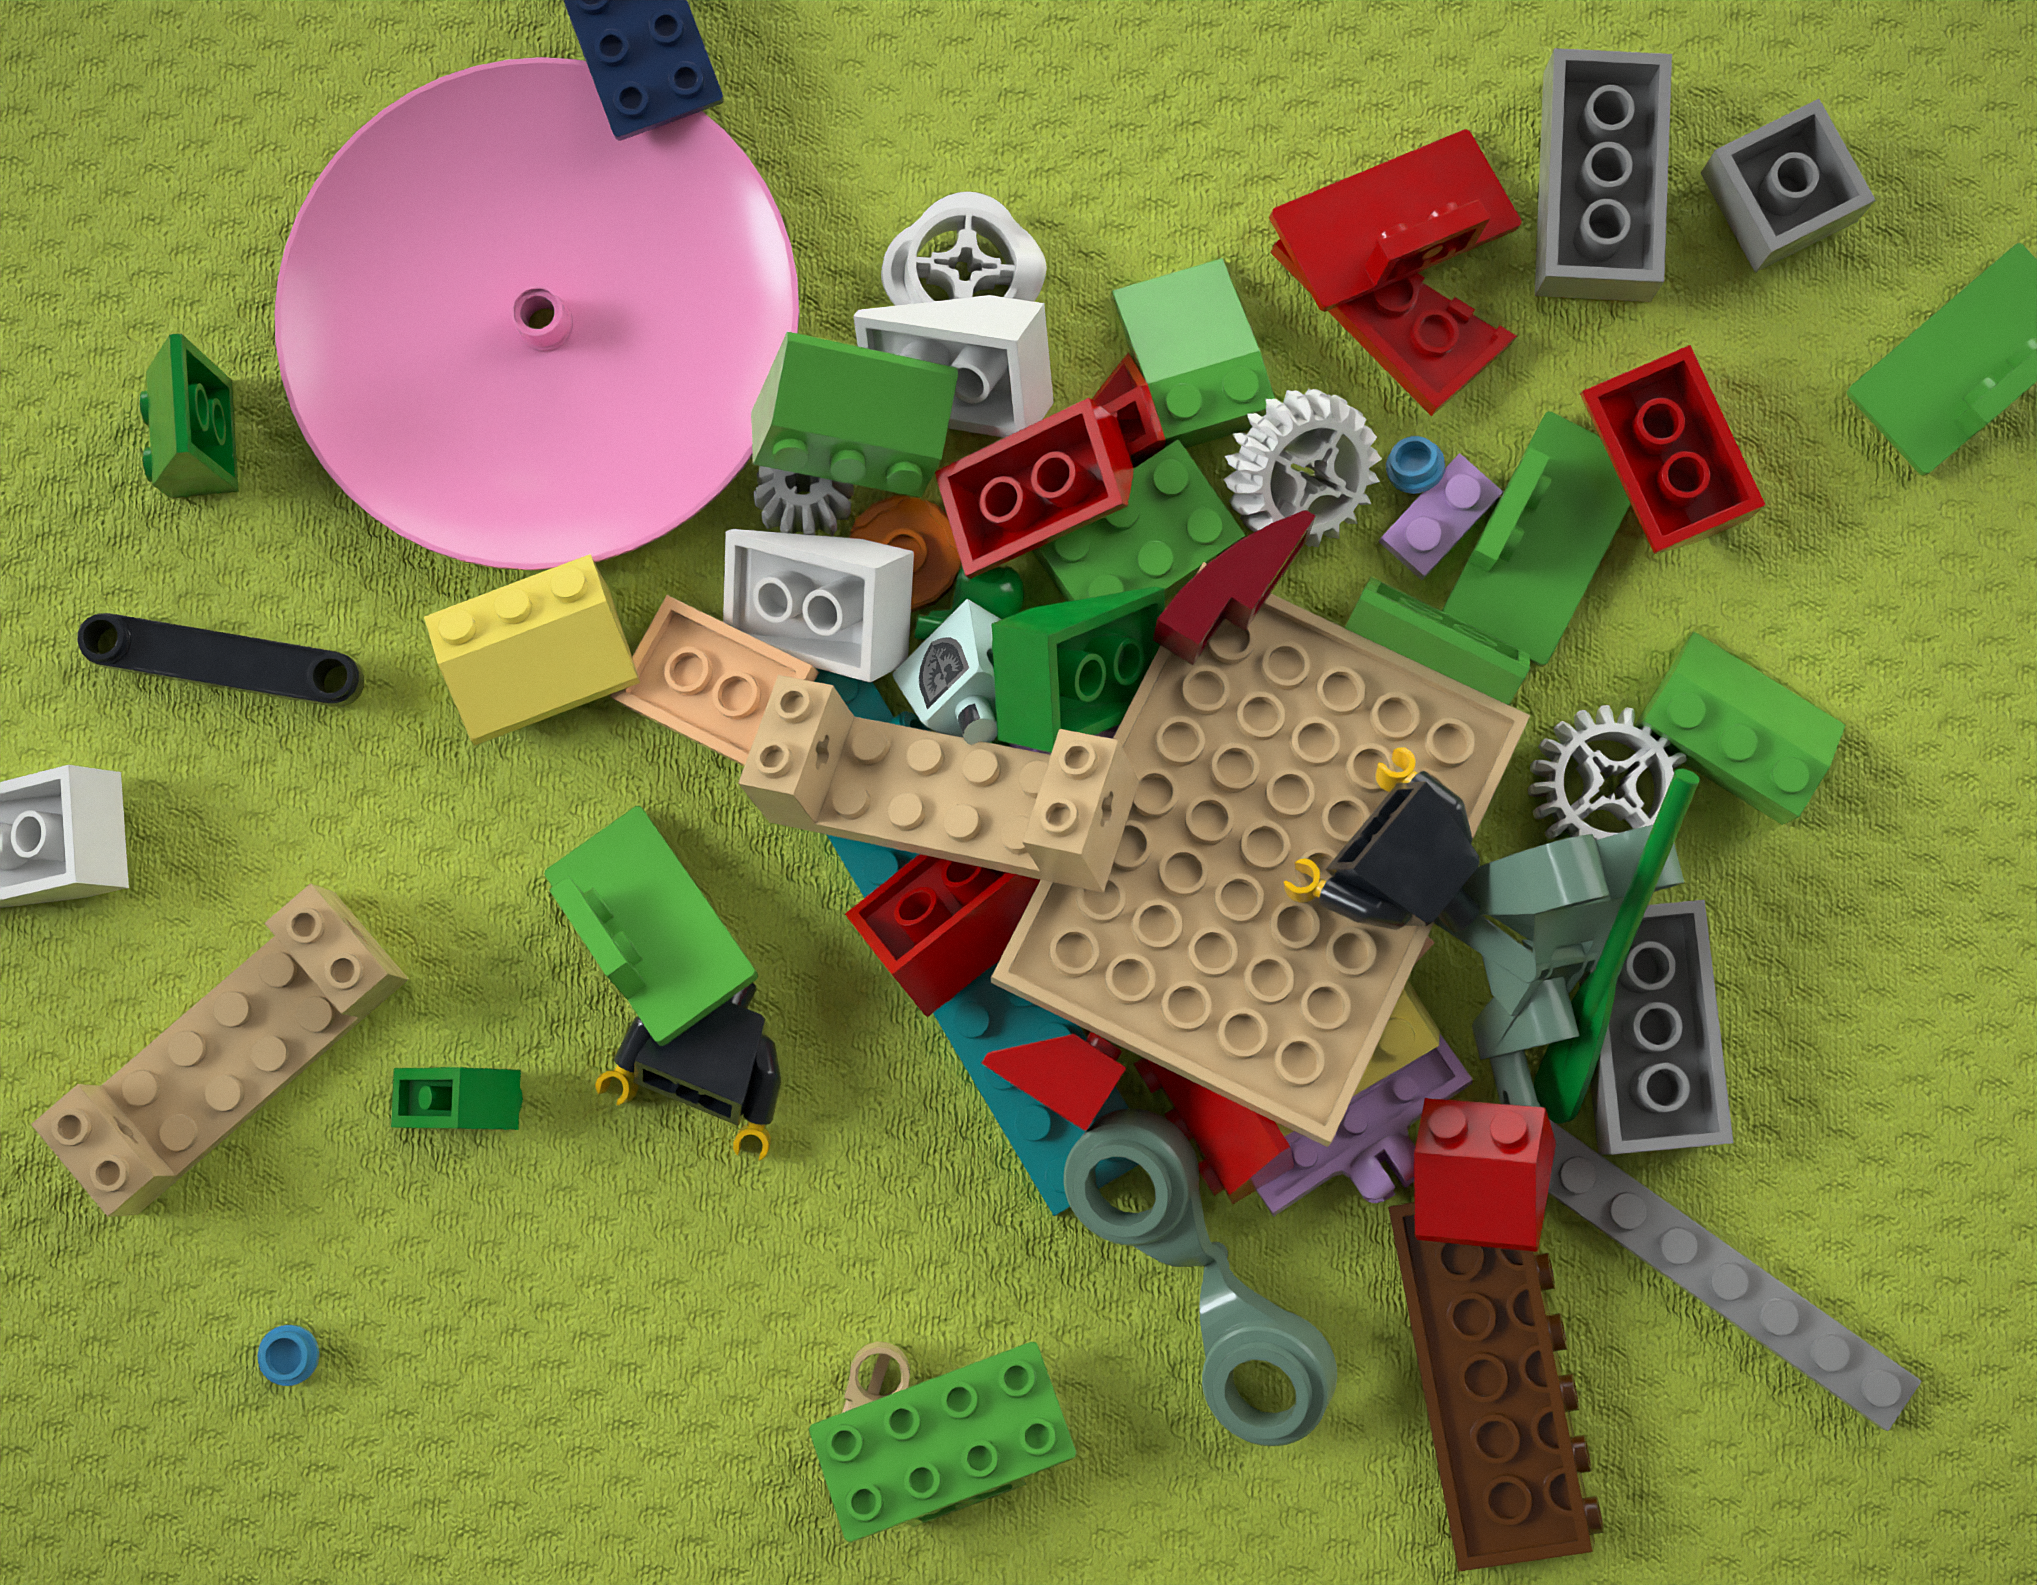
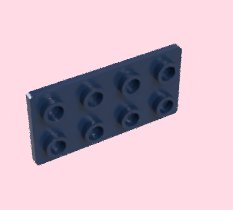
M563 0L616 140H625L723 103L724 97L687 0Z

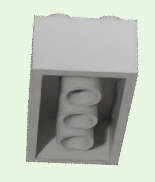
M1554 48L1543 73L1535 296L1651 302L1663 285L1665 274L1672 54Z
M1705 900L1648 905L1616 982L1614 1002L1606 1036L1590 1082L1598 1154H1621L1733 1143ZM1594 969L1584 972L1579 979V987H1581Z

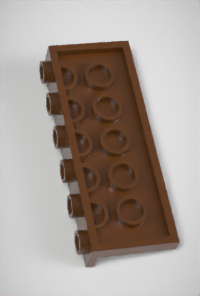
M1415 1202L1389 1206L1388 1209L1458 1572L1593 1552L1595 1545L1594 1534L1604 1533L1603 1520L1598 1497H1586L1582 1473L1592 1471L1591 1460L1585 1435L1574 1436L1570 1412L1580 1410L1573 1374L1562 1375L1558 1351L1567 1350V1339L1561 1313L1550 1315L1546 1290L1555 1289V1279L1549 1253L1538 1254V1252L1417 1240L1415 1236Z

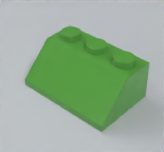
M787 331L751 411L753 465L922 498L942 460L958 379L957 368Z
M1370 577L1345 626V629L1507 705L1511 703L1530 669L1529 653L1373 577Z
M1692 632L1634 727L1641 729L1643 726L1651 728L1650 736L1656 741L1661 737L1668 739L1670 745L1664 748L1667 754L1672 756L1676 753H1683L1687 758L1683 764L1783 825L1800 817L1830 768L1846 725L1696 632Z

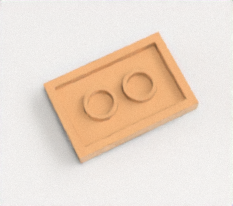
M666 595L632 656L640 683L612 693L610 697L617 703L744 767L778 675L814 682L819 672L812 665Z

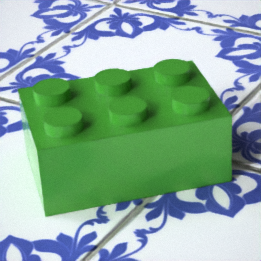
M1178 439L1134 468L1127 507L1034 549L1032 552L1067 602L1154 586L1164 588L1166 601L1178 593L1198 573L1203 562L1208 564L1235 543L1245 538V534Z

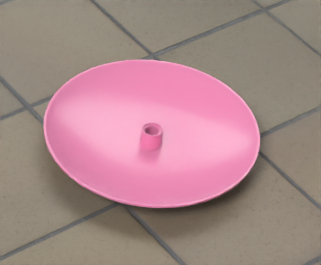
M547 57L508 59L473 66L443 76L406 94L380 111L362 126L330 160L313 184L297 214L285 245L278 275L275 301L276 350L281 378L291 410L305 440L323 468L341 489L373 518L398 535L430 551L462 562L498 569L529 571L549 570L591 554L596 563L634 551L665 536L682 525L720 495L753 455L752 408L786 332L798 333L799 324L798 278L791 243L783 219L765 181L748 156L727 132L701 111L618 141L613 135L586 61ZM547 308L554 310L555 315L548 326L542 329L529 328L530 317L536 311Z

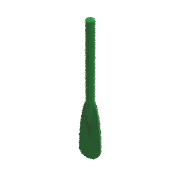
M1675 770L1596 967L1571 1001L1579 1036L1550 1043L1535 1076L1534 1090L1537 1101L1540 1103V1107L1546 1108L1549 1119L1554 1123L1561 1124L1574 1120L1587 1093L1606 1036L1614 1002L1616 982L1700 781L1698 775L1690 770Z

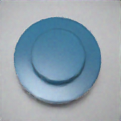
M1411 436L1400 440L1393 447L1386 461V471L1389 481L1398 490L1406 493H1422L1430 490L1440 482L1445 472V460L1440 448L1430 440L1420 436Z
M283 1325L274 1328L265 1335L259 1345L257 1357L260 1370L268 1380L281 1386H292L305 1381L313 1374L319 1362V1346L316 1339L307 1329L298 1325Z

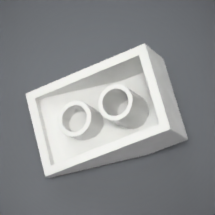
M987 295L858 310L854 315L858 347L957 368L958 379L948 424L949 429L1005 438L1041 421L1054 403L1044 303Z
M741 529L726 531L723 622L812 665L814 668L872 682L896 670L908 658L914 551L865 539Z
M65 765L0 782V908L86 898L129 888L121 772Z

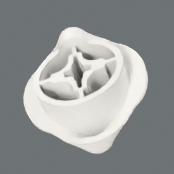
M960 192L948 195L935 202L912 226L906 228L894 238L884 256L881 280L886 294L895 306L934 302L925 292L919 278H926L927 284L940 286L947 292L950 300L970 298L979 290H993L995 284L1009 285L1008 291L1004 295L1005 298L1034 302L1043 286L1047 266L1045 257L1036 241L1013 219L1009 211L1000 202L981 193ZM957 230L956 241L951 250L942 253L932 252L931 258L917 257L922 247L932 238L945 232ZM976 233L987 238L998 248L1007 265L1001 264L1000 258H993L981 252L977 245ZM957 262L967 263V270L972 273L969 281L959 280V272L955 269Z

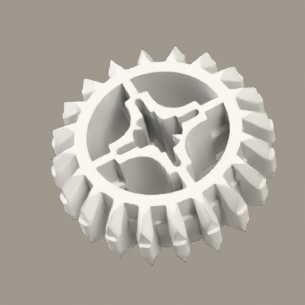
M1308 388L1305 395L1296 390H1287L1283 403L1277 399H1266V415L1263 417L1257 413L1247 414L1249 422L1253 427L1248 434H1233L1241 448L1239 453L1225 456L1228 464L1235 468L1236 471L1223 479L1227 487L1235 492L1229 502L1234 510L1242 514L1240 519L1243 520L1242 523L1247 528L1256 532L1275 521L1307 510L1316 517L1305 544L1309 547H1319L1323 534L1329 538L1339 539V524L1342 521L1348 524H1358L1353 511L1358 504H1371L1364 491L1366 486L1380 481L1369 468L1382 459L1378 451L1370 447L1377 436L1371 428L1364 425L1366 418L1363 417L1360 411L1347 405V401L1333 394L1331 396L1320 390ZM1295 463L1303 468L1307 466L1314 471V474L1310 475L1302 470L1298 472L1291 467V464Z
M1603 705L1597 710L1596 725L1586 710L1578 711L1574 715L1576 730L1564 721H1561L1554 727L1556 737L1561 744L1545 738L1538 746L1540 751L1552 761L1535 760L1530 765L1531 772L1546 778V782H1537L1528 787V794L1530 796H1546L1547 803L1533 810V815L1535 819H1543L1552 814L1556 823L1545 831V836L1550 840L1560 835L1563 831L1570 836L1569 838L1593 834L1594 840L1618 834L1595 829L1582 821V819L1595 810L1609 811L1619 821L1625 819L1633 829L1653 825L1674 775L1673 768L1686 762V755L1676 753L1668 757L1664 748L1670 745L1669 740L1661 737L1656 741L1650 736L1651 728L1643 726L1641 729L1634 727L1635 712L1632 708H1625L1619 715L1617 723H1614L1613 712L1610 706ZM1596 740L1616 741L1630 747L1636 753L1625 761L1616 762L1609 760L1600 750L1593 752L1586 743ZM1572 755L1579 764L1576 770L1583 779L1584 789L1578 800L1570 806L1564 790V773L1567 762ZM1647 767H1649L1654 781V800L1648 815L1641 809L1644 803L1636 792L1637 778ZM1627 768L1630 772L1620 780L1621 784L1615 789V793L1619 797L1618 800H1615L1613 793L1607 798L1603 795L1592 804L1589 803V799L1599 792L1598 788L1604 782L1600 772H1604L1606 779L1612 774L1617 776Z

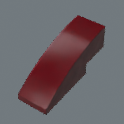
M1303 510L1275 521L1241 539L1210 561L1177 593L1158 617L1153 641L1191 665H1194L1225 619L1246 631L1307 542L1316 516L1307 510Z

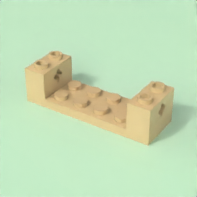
M778 675L738 784L770 823L1104 893L1139 780L1121 744L1115 739L1059 729L1051 755L982 741L969 745L962 737L854 717L833 685Z
M310 883L264 923L275 935L104 1084L101 1086L77 1084L31 1124L107 1217L138 1215L409 980L334 891Z

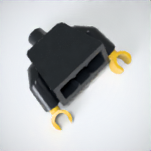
M1404 747L1396 748L1393 750L1391 759L1403 772H1393L1385 764L1378 763L1375 774L1376 782L1382 789L1390 793L1325 869L1333 877L1327 881L1320 878V870L1313 861L1305 858L1299 859L1294 863L1295 869L1311 876L1313 882L1307 887L1300 888L1291 882L1284 881V890L1289 898L1299 903L1309 902L1317 896L1322 907L1357 923L1398 930L1404 926H1428L1439 917L1453 932H1459L1469 926L1480 912V906L1462 888L1479 867L1480 863L1479 855L1471 845L1473 838L1464 801L1426 771L1417 773L1414 770L1415 757L1410 750Z
M752 982L664 1046L658 1045L638 1016L635 1017L614 1057V1061L617 1064L616 1068L598 1077L595 1084L597 1093H605L610 1086L612 1078L616 1077L623 1084V1093L618 1098L616 1105L631 1101L636 1096L638 1085L737 1126H739L742 1117H744L748 1122L747 1125L738 1131L733 1141V1150L738 1156L742 1146V1138L746 1135H755L759 1137L763 1144L758 1161L762 1160L771 1145V1137L765 1129V1125L770 1124L773 1120L782 1081L775 1043L768 1036L764 1035L766 1019L761 1014L747 1009L757 990L756 985Z

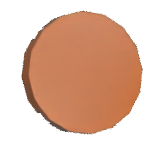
M892 496L873 503L856 519L850 531L851 535L849 538L865 539L914 551L911 612L935 605L952 589L958 577L961 560L948 516L938 505L925 499L923 501L918 498H910L909 496Z

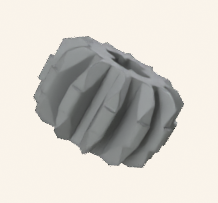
M760 466L757 473L759 486L754 491L755 506L759 510H763L762 521L767 529L780 526L781 533L796 534L797 532H803L804 535H815V531L820 529L833 537L835 531H837L836 520H848L851 513V502L849 499L854 495L853 484ZM803 491H805V492H810L809 494H806V495L798 494L799 492H803Z

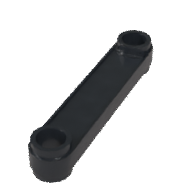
M99 613L88 617L81 624L77 633V642L82 654L89 661L108 669L331 707H344L355 702L364 688V674L360 665L349 656L336 651L111 613ZM116 628L118 640L115 646L109 652L100 654L98 649L100 636L106 630ZM345 666L347 670L345 685L337 692L327 693L324 687L327 673L335 667Z

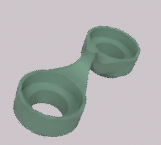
M1142 1109L1116 1110L1096 1120L1073 1146L1065 1163L1064 1188L1067 1200L1074 1214L1086 1228L1097 1236L1116 1244L1134 1246L1161 1263L1174 1267L1205 1266L1200 1293L1199 1314L1206 1357L1202 1372V1387L1211 1412L1228 1431L1253 1444L1283 1446L1301 1440L1319 1424L1335 1392L1337 1365L1329 1343L1310 1322L1294 1313L1285 1311L1257 1294L1235 1277L1229 1269L1227 1248L1220 1242H1211L1206 1230L1199 1190V1166L1195 1151L1187 1137L1176 1125L1163 1116ZM1109 1157H1125L1139 1163L1149 1173L1154 1183L1156 1197L1154 1206L1140 1213L1124 1212L1111 1206L1101 1195L1096 1184L1095 1169L1098 1162ZM1250 1360L1267 1361L1280 1367L1290 1377L1296 1390V1404L1290 1409L1278 1413L1262 1412L1250 1406L1237 1391L1234 1384L1233 1369L1240 1363Z

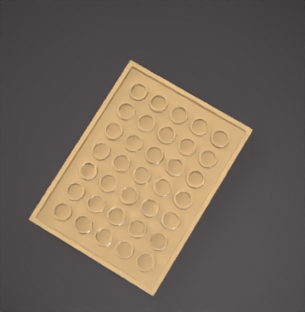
M1203 562L1199 571H1201L1207 565V563ZM1270 594L1246 631L1225 619L1194 665L1160 646L1113 738L1121 744L1139 780V784L1104 893L1040 880L991 976V983L1307 1138L1329 1147L1434 922L1428 926H1404L1398 930L1357 923L1322 907L1317 896L1309 902L1299 903L1293 901L1284 890V881L1291 882L1300 888L1307 887L1313 882L1311 876L1295 869L1294 863L1304 858L1313 861L1320 870V878L1327 881L1333 877L1325 869L1390 793L1382 789L1376 782L1375 774L1378 763L1385 764L1393 772H1403L1391 759L1393 750L1396 748L1404 747L1410 750L1415 757L1414 770L1417 773L1426 771L1464 801L1472 838H1474L1530 715L1273 594Z

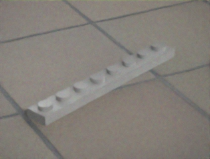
M1550 1120L1556 1139L1548 1189L1550 1196L1876 1426L1889 1431L1922 1382L1920 1379Z

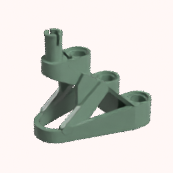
M1653 825L1632 829L1599 840H1594L1593 834L1567 838L1479 866L1462 886L1480 906V912L1475 920L1465 929L1453 932L1439 917L1435 919L1434 924L1482 954L1491 994L1494 997L1473 1021L1472 1030L1480 1060L1487 1058L1490 1060L1500 1104L1540 1107L1534 1090L1525 1049L1579 1036L1569 993L1584 972L1596 967ZM1675 844L1672 846L1654 892L1685 883ZM1482 915L1492 916L1527 938L1522 940L1523 946Z

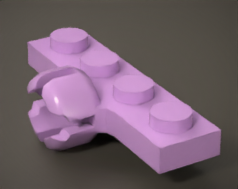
M1440 1034L1438 1047L1352 1097L1329 1147L1295 1131L1286 1135L1285 1139L1291 1147L1294 1168L1257 1189V1193L1273 1217L1332 1177L1342 1174L1352 1180L1363 1198L1368 1202L1378 1203L1396 1195L1393 1191L1395 1186L1380 1163L1386 1161L1405 1188L1413 1183L1415 1145L1409 1138L1408 1129L1421 1118L1424 1099L1449 1100L1470 1086L1473 1079Z

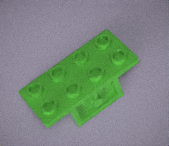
M2015 244L1847 389V396L1921 476H1926L1968 439L1985 427L2037 382V259L2023 244Z
M1553 412L1545 413L1442 609L1443 612L1529 653L1530 662L1540 667H1544L1549 662L1631 504L1600 436Z
M641 806L633 807L545 870L544 875L552 886L549 891L607 978L628 1000L658 1045L664 1046L758 978L755 968Z
M1028 1342L816 1422L809 1427V1432L844 1538L851 1543L903 1523H907L914 1528L1025 1486V1477L1073 1460L1077 1455L1042 1354L1036 1342Z

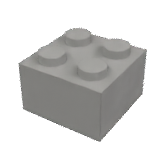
M1820 99L1716 149L1701 171L1703 179L1755 273L1858 222L1875 202L1872 192Z

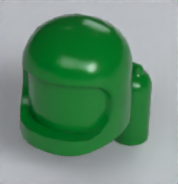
M1005 565V568L998 566L970 579L965 576L963 566H960L952 609L930 611L928 615L918 614L914 638L926 640L966 599H969L1000 619L1020 613L1024 601V586L1019 573L1012 567Z

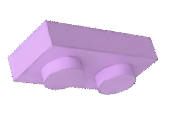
M1459 453L1445 468L1440 482L1430 490L1423 492L1380 538L1379 543L1419 579L1423 580L1496 502L1503 491Z

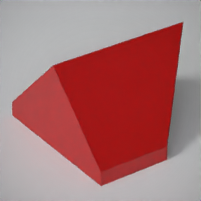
M1128 352L1096 392L1092 400L1118 420L1132 466L1136 468L1163 450L1166 439L1148 384Z

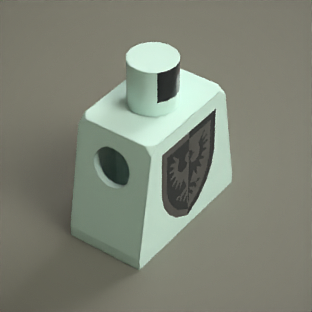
M966 599L892 674L923 724L937 733L962 737L969 745H973L980 741L990 743L998 735L991 624L1002 619L969 599Z

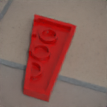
M1281 239L1274 243L1270 253L1310 293ZM1419 273L1328 310L1431 417L1503 353L1517 337L1500 325L1495 329L1473 315L1475 309L1455 296L1451 301L1424 284L1425 277Z

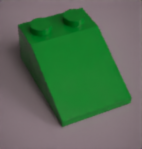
M182 333L169 334L146 371L147 390L140 393L142 419L146 425H149L150 447H145L143 451V466L146 478L149 482H152L155 488L169 498L239 492L232 379Z
M1154 586L1034 607L992 623L998 740L1052 753L1059 729L1096 735L1121 724L1161 646L1153 641L1157 619L1165 610L1164 588Z

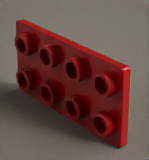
M1467 129L1272 209L1269 215L1273 227L1319 309L1323 312L1516 231L1522 222L1472 133Z

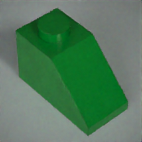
M466 1067L394 1068L391 1127L519 1130V1112L523 1103V1094L520 1088L521 1070Z

